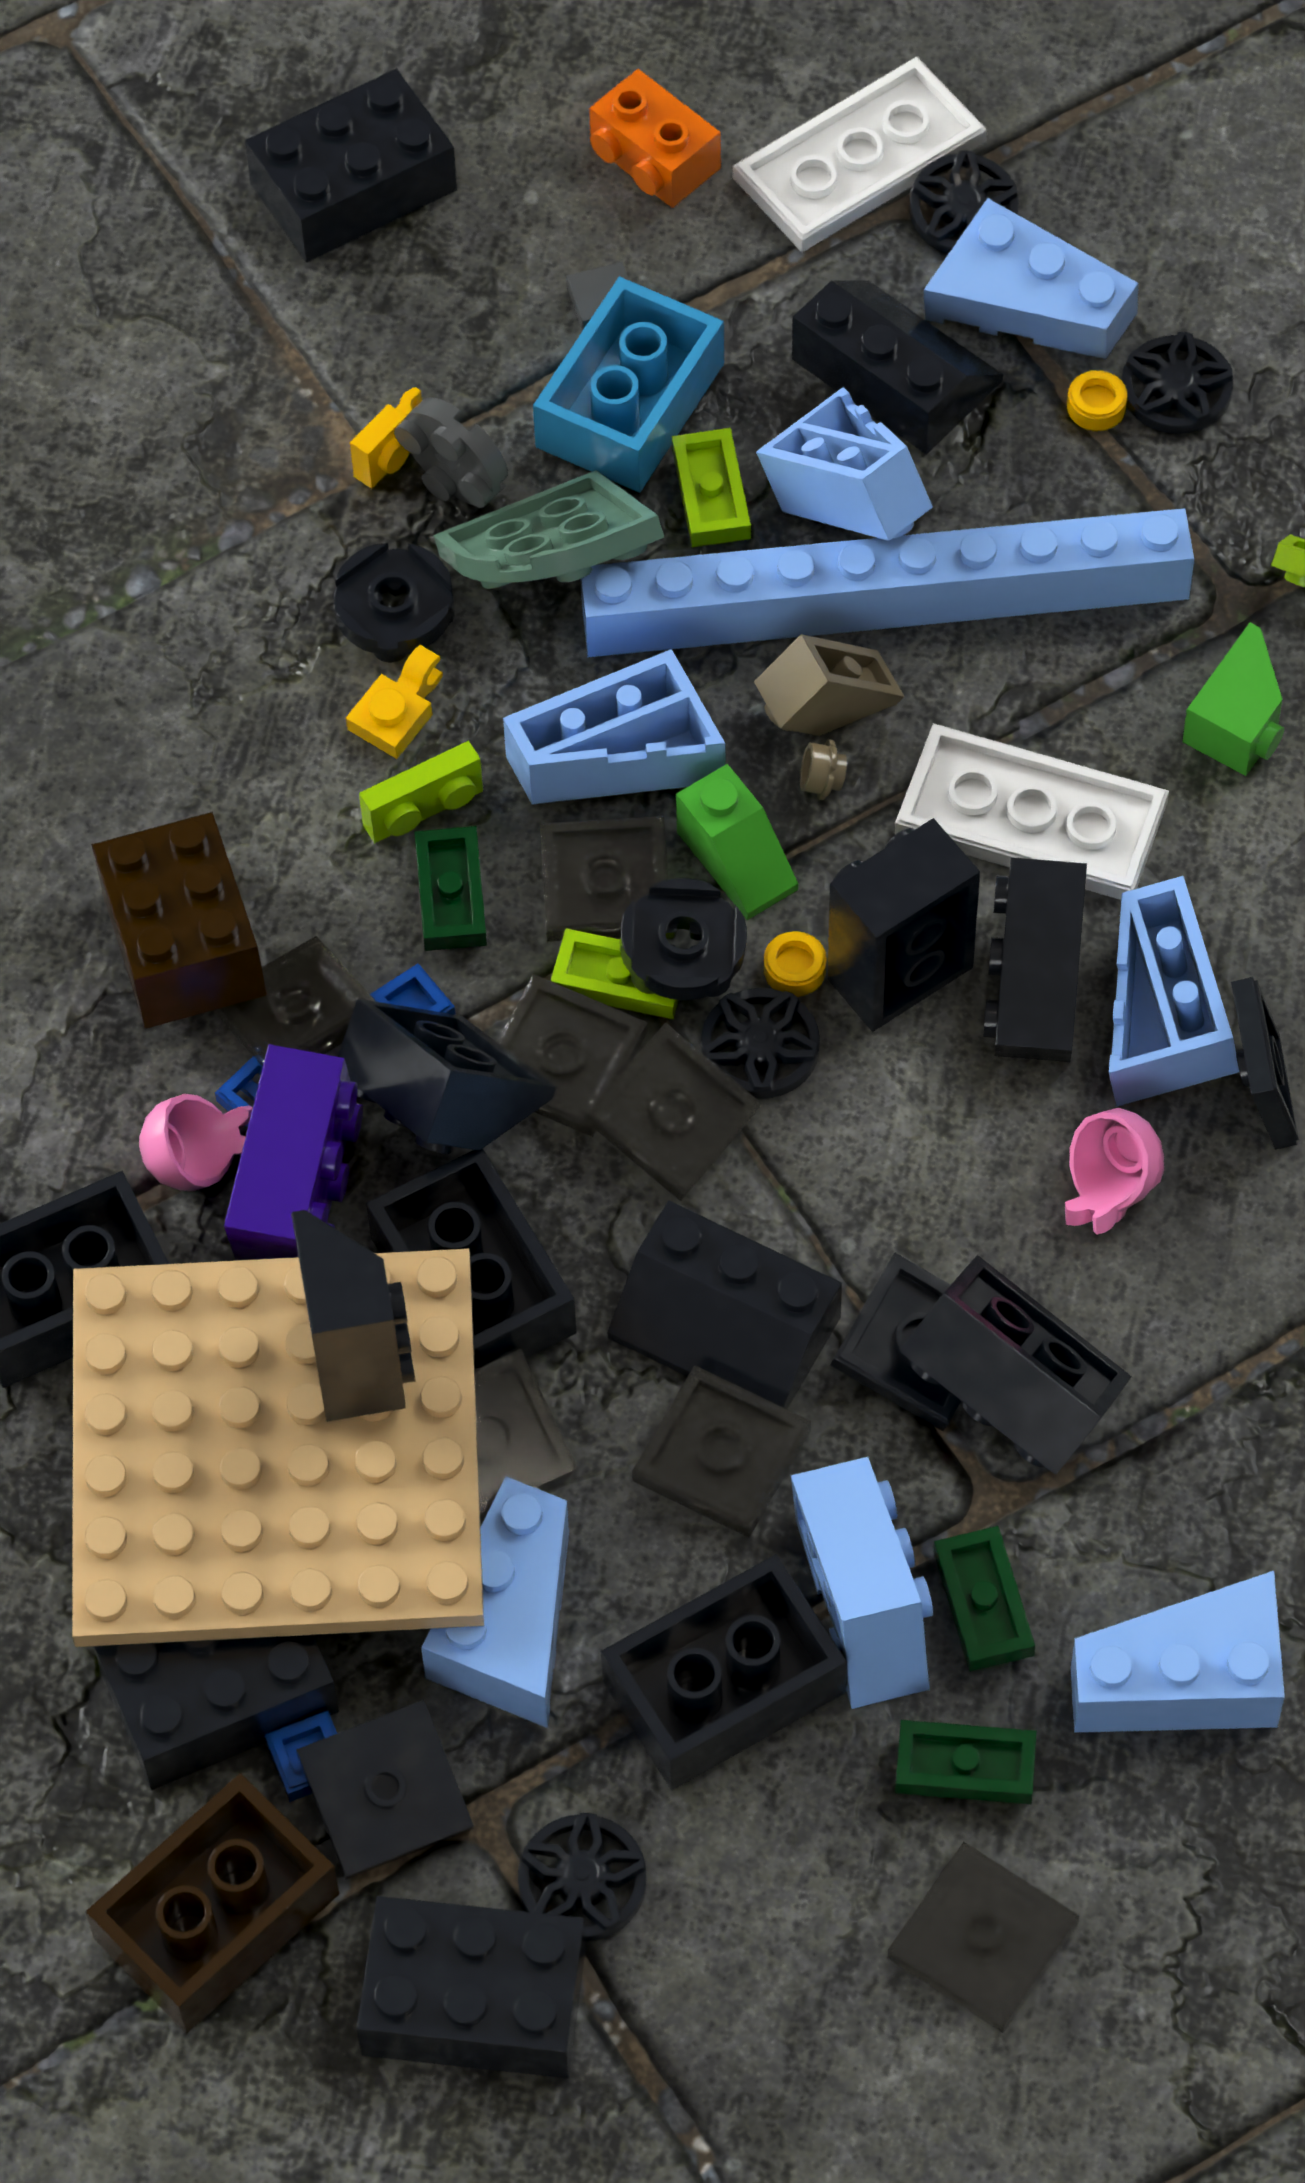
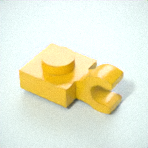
M414 387L405 392L396 408L388 404L350 441L353 476L372 489L387 473L393 474L397 472L405 463L409 452L398 442L394 430L422 401L420 389Z
M419 645L406 660L397 682L381 674L347 715L346 724L348 731L398 759L433 715L431 702L424 698L435 689L443 677V672L434 668L439 663L440 656Z

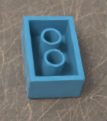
M619 276L533 405L535 447L588 471L597 470L609 480L640 493L672 445V436L679 434L724 365V321Z

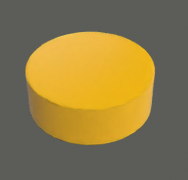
M1093 370L1080 374L1072 381L1068 389L1067 411L1070 418L1078 426L1091 431H1103L1116 426L1123 419L1126 412L1127 389L1117 376L1106 371Z
M799 931L786 932L775 937L766 947L764 953V976L773 989L782 992L788 991L799 997L814 992L825 979L827 966L826 951L821 942L814 936Z

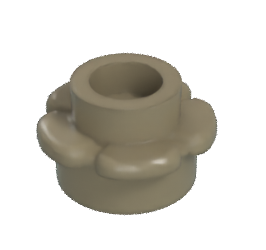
M828 739L825 745L810 742L803 755L800 770V789L804 792L818 794V800H824L828 797L831 790L840 791L844 784L847 757L845 754L838 753L833 740Z

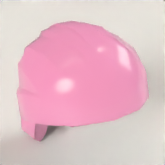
M182 1094L157 1104L146 1116L139 1136V1148L144 1165L160 1184L180 1191H196L219 1182L228 1171L234 1155L242 1154L246 1136H241L240 1129L249 1123L253 1107L249 1105L241 1106L223 1114L211 1102L198 1095Z
M1115 1108L1088 1116L1078 1126L1070 1145L1069 1167L1074 1185L1080 1196L1065 1202L1066 1225L1079 1226L1093 1221V1232L1096 1234L1105 1233L1125 1216L1129 1207L1143 1200L1150 1190L1161 1182L1164 1172V1153L1161 1140L1148 1121L1136 1113Z

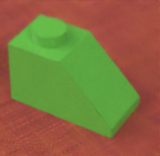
M1251 622L1247 625L1187 708L1182 741L1244 776H1247L1259 757L1268 760L1273 755L1284 734V727L1278 725L1283 699L1261 628Z
M728 764L676 793L677 834L734 905L736 904L746 920L751 919L798 890L797 879L764 808Z

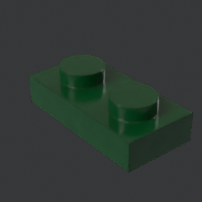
M477 826L414 831L424 950L433 951L487 946Z
M999 1526L934 1541L933 1553L969 1672L1033 1657L1035 1654L1034 1639Z
M901 1720L895 1793L1032 1804L1037 1731Z

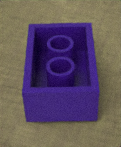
M268 1044L224 1223V1229L236 1261L298 1257L291 1212L306 1210L327 1223L332 1201L342 1202L349 1176V1165L342 1163L347 1141H357L363 1118V1105L356 1103L358 1085L357 1082L350 1081L345 1058ZM327 1223L331 1227L335 1228L334 1224Z

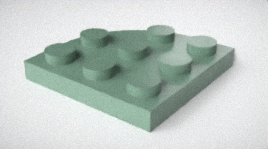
M597 470L433 535L440 557L463 576L481 581L482 587L487 589L502 587L512 582L533 581L555 576L559 582L576 581L589 575L592 571L591 566L612 558L615 560H625L636 557L646 551L647 544L664 538L658 515Z

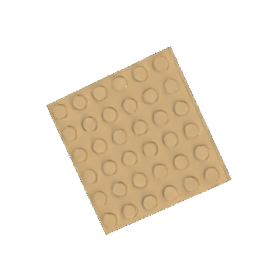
M470 1249L375 1253L384 1260L388 1284L397 1282L402 1284L415 1382L403 1384L406 1404L404 1409L326 1422L299 1257L73 1269L72 1637L75 1647L484 1626Z

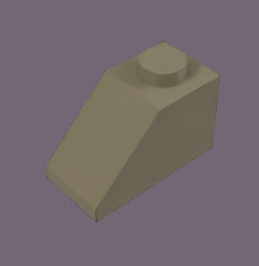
M803 634L754 681L766 703L764 706L765 712L776 726L785 731H795L817 736L894 706L905 697L878 650Z

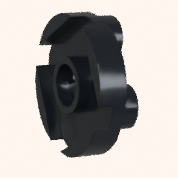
M388 543L374 544L352 555L338 571L335 580L336 589L333 594L336 623L343 635L352 644L364 651L374 653L376 658L383 662H398L407 654H411L419 645L425 648L439 639L453 622L455 612L450 573L435 554L421 546L408 544V550L400 548L389 549ZM386 592L393 596H398L403 592L407 594L404 598V604L397 607L384 606L381 595Z
M668 879L649 887V894L641 897L635 905L633 900L626 908L621 922L620 953L624 965L631 973L633 985L643 993H655L656 995L675 1000H694L724 994L730 988L733 977L741 969L746 951V922L736 904L734 910L729 902L720 897L721 890L710 883L696 879ZM678 929L689 930L690 939L700 942L689 949H680L670 944L667 939L675 938Z

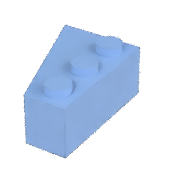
M987 198L925 287V320L941 324L944 323V320L978 326L979 332L997 336L998 331L1033 338V344L1106 359L1137 315L1138 282Z
M844 387L756 451L782 512L889 541L908 533L913 528L914 521L933 508L907 446L883 423L876 424L872 420L869 411L862 404L857 406L853 402L850 393Z
M672 649L503 718L506 758L531 804L688 787L725 765V742Z
M1184 876L1122 893L1117 952V990L1113 1007L1112 1055H1110L1109 1077L1116 1107L1239 1073L1233 1035Z
M868 1457L791 1475L797 1526L818 1595L823 1594L834 1626L829 1628V1634L838 1649L843 1651L844 1658L847 1661L846 1692L851 1709L930 1690L923 1618L933 1616L932 1601L925 1578L923 1576L913 1578L909 1568L915 1567V1559L906 1528L894 1529L892 1520L897 1519V1510L888 1480L877 1482Z
M505 1476L481 1525L484 1626L431 1628L421 1647L426 1679L548 1728L550 1696L553 1669L555 1668L557 1631L569 1538L567 1500Z
M1274 1571L1075 1638L1070 1669L1074 1733L1278 1727L1284 1701V1685Z

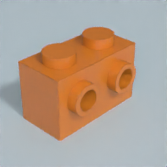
M639 69L589 108L590 142L596 154L607 163L614 162L633 177L635 183L643 192L648 195L655 194L671 208L675 207L721 169V132Z

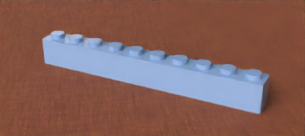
M1183 508L903 535L889 541L880 538L599 564L591 566V573L581 579L582 611L588 657L794 638L799 637L801 634L815 636L1189 600L1194 554L1186 510Z

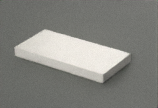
M915 57L733 165V179L803 253L911 188L919 173L931 162L943 156L957 154L959 151H972L986 143L987 129L918 57Z
M933 723L897 816L894 834L896 835L907 828L915 830L934 818L965 855L1009 868L1011 857L1087 863L1085 890L1121 900L1122 893L1137 889L1168 803L1169 791Z

